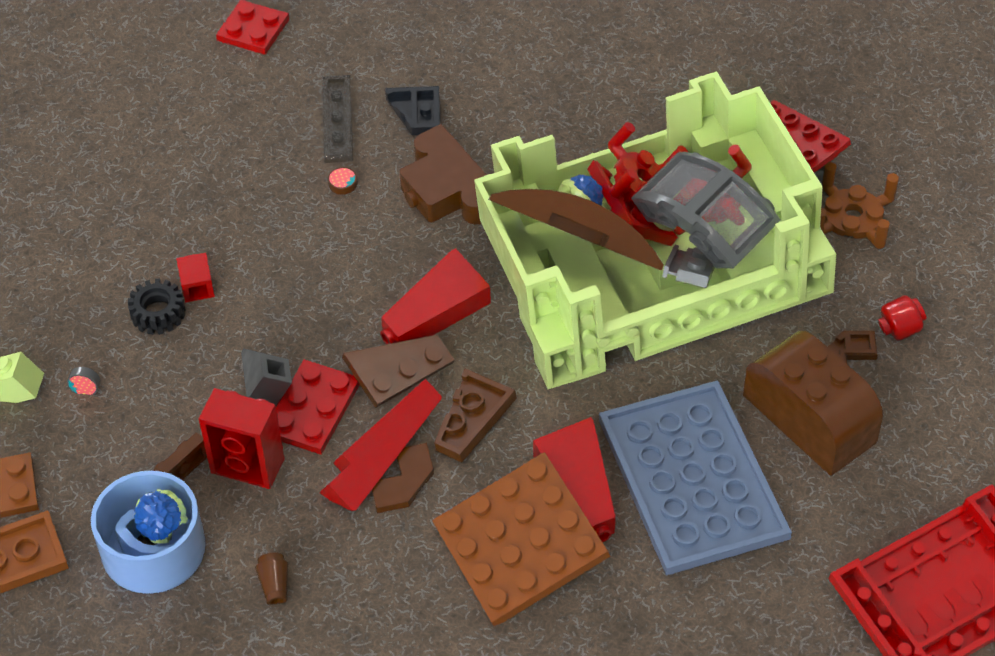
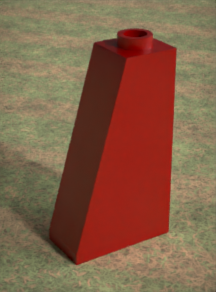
M456 248L451 250L381 317L382 331L380 334L382 340L387 345L429 337L439 333L491 304L490 285Z
M591 417L533 440V457L535 458L545 452L602 542L608 540L615 533L616 516L593 419Z

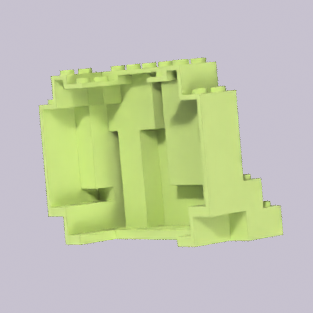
M717 71L689 80V90L666 97V130L622 144L627 153H639L641 150L650 152L658 165L662 164L681 145L688 152H697L720 163L731 171L737 167V164L728 153V149L736 144L752 164V169L742 179L762 197L772 202L775 208L774 211L781 220L734 268H714L707 288L676 281L677 276L668 274L667 278L662 277L664 266L675 244L679 245L678 250L682 251L696 247L690 242V234L686 231L681 235H677L678 238L672 246L645 239L664 264L661 271L488 200L490 194L507 190L543 189L558 191L562 181L578 175L591 176L587 168L593 160L598 161L599 164L613 175L610 182L614 185L616 183L614 176L617 174L614 165L618 160L609 148L557 165L553 135L523 144L520 136L491 145L494 173L474 180L479 218L517 296L520 319L533 344L535 363L547 389L605 372V352L627 345L634 360L637 361L834 293L836 252L820 228L823 186L760 86L731 95ZM603 196L602 206L610 210L611 207ZM739 206L738 210L744 217V224L737 227L729 220L717 225L714 222L708 223L729 245L754 222L741 206ZM654 223L658 228L662 230L673 231L671 228L667 226Z

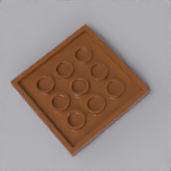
M545 452L432 520L494 626L507 621L611 557Z

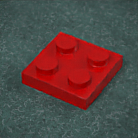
M240 0L217 32L216 39L226 44L266 55L290 20L289 13Z

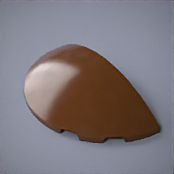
M543 189L507 190L492 193L489 196L488 200L658 270L662 271L664 264L638 231L609 209L591 200L569 193Z

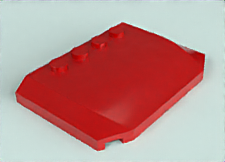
M992 484L966 498L959 507L860 561L857 558L830 574L829 581L883 656H969L995 641V487Z

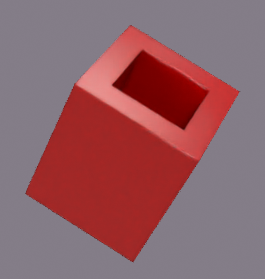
M206 253L176 258L185 303L215 297Z

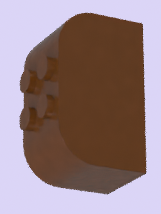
M797 331L747 366L743 396L830 476L878 442L883 410L875 391L859 374L809 332Z

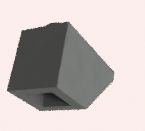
M243 349L241 355L246 397L265 399L276 406L292 384L289 359Z

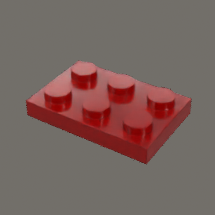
M303 360L292 379V384L276 407L282 442L322 455L360 386L354 375Z

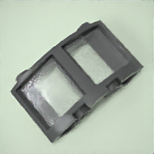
M678 152L631 198L647 222L662 224L673 230L678 226L690 234V242L709 259L716 269L734 268L781 220L775 213L774 205L770 200L762 197L746 181L730 169L697 152Z

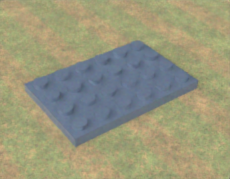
M718 380L599 413L601 427L666 576L791 539L792 532Z

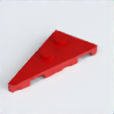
M593 160L587 170L591 177L602 186L603 196L611 207L610 211L629 223L644 239L672 246L678 238L673 231L662 230L654 222H647L635 203L625 195L618 198L610 195V188L613 186L610 179L613 175L599 164L598 161Z

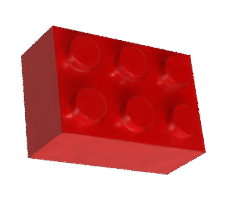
M214 388L199 417L210 472L271 489L285 460L275 404L261 398L246 397L235 391H224Z

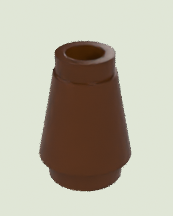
M281 553L261 555L257 559L258 564L255 566V570L267 604L285 603L287 601L288 562L284 560V555Z

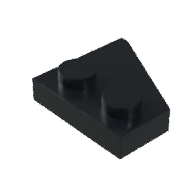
M439 86L385 88L386 100L412 136L419 135L440 124Z

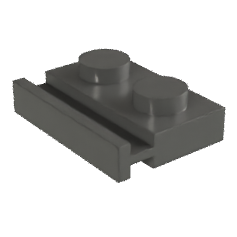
M675 244L664 266L662 277L667 278L668 274L677 276L676 281L707 288L715 268L713 264L697 247L682 251L678 250L679 245Z

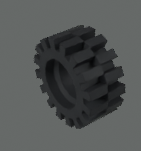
M155 279L154 284L147 280L145 281V287H142L141 284L137 285V292L132 290L130 298H128V308L133 325L135 327L138 326L139 331L144 332L147 329V333L153 335L154 330H157L158 335L164 334L163 329L165 328L169 332L174 330L172 324L176 326L181 324L180 318L184 319L185 305L182 292L175 283L171 286L169 280L165 279L164 283L161 284L160 279ZM154 302H165L168 304L166 308L160 311L150 312L146 310V307Z

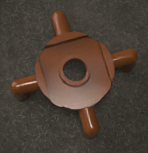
M828 162L825 164L822 180V189L829 196L825 201L824 208H821L820 228L824 235L833 231L841 236H852L858 239L866 237L877 249H883L886 245L890 225L889 221L883 219V206L895 200L899 176L894 173L888 174L884 194L877 197L867 192L866 188L860 185H854L850 189L839 190L834 185L837 166L833 162ZM856 210L861 215L858 217L847 215L846 211Z

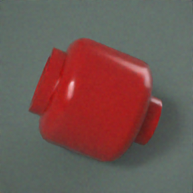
M904 295L881 307L882 318L878 319V323L885 336L891 334L896 340H903L923 329V321L927 317L917 298L911 299L909 296Z

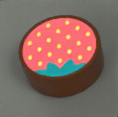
M339 167L332 170L328 175L330 190L340 195L353 192L357 187L356 173L347 167Z

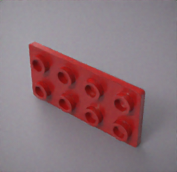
M776 100L770 102L814 173L835 159L838 154L851 145L850 138Z

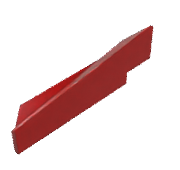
M424 379L333 462L341 473L319 493L350 511L357 510L440 402L442 397L437 390Z

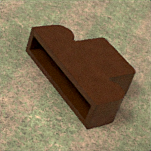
M442 124L419 134L414 140L415 162L401 168L399 171L401 190L408 205L411 208L416 207L430 223L462 209V217L466 222L482 224L479 218L474 180L487 174Z

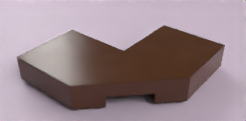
M843 331L828 346L846 364L847 360H877L878 356L875 331Z
M427 443L404 447L397 456L401 475L380 479L374 486L372 495L377 513L409 507L424 484L428 483L434 475Z

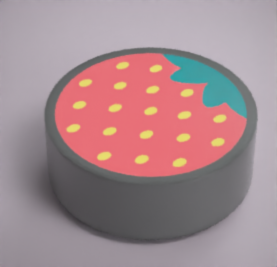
M76 367L69 374L67 386L74 393L94 395L98 390L101 380L94 370L87 367Z

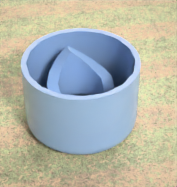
M161 471L131 473L110 484L99 495L93 506L91 528L103 566L111 579L121 587L145 594L164 592L185 582L198 569L205 552L204 530L196 498L189 486L178 477ZM157 489L173 492L182 500L183 505L186 507L187 522L182 523L172 532V538L169 543L143 544L137 540L141 534L136 529L134 511L138 499L144 494L154 492Z

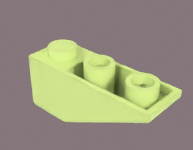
M22 352L0 357V402L19 403L37 397L44 372Z

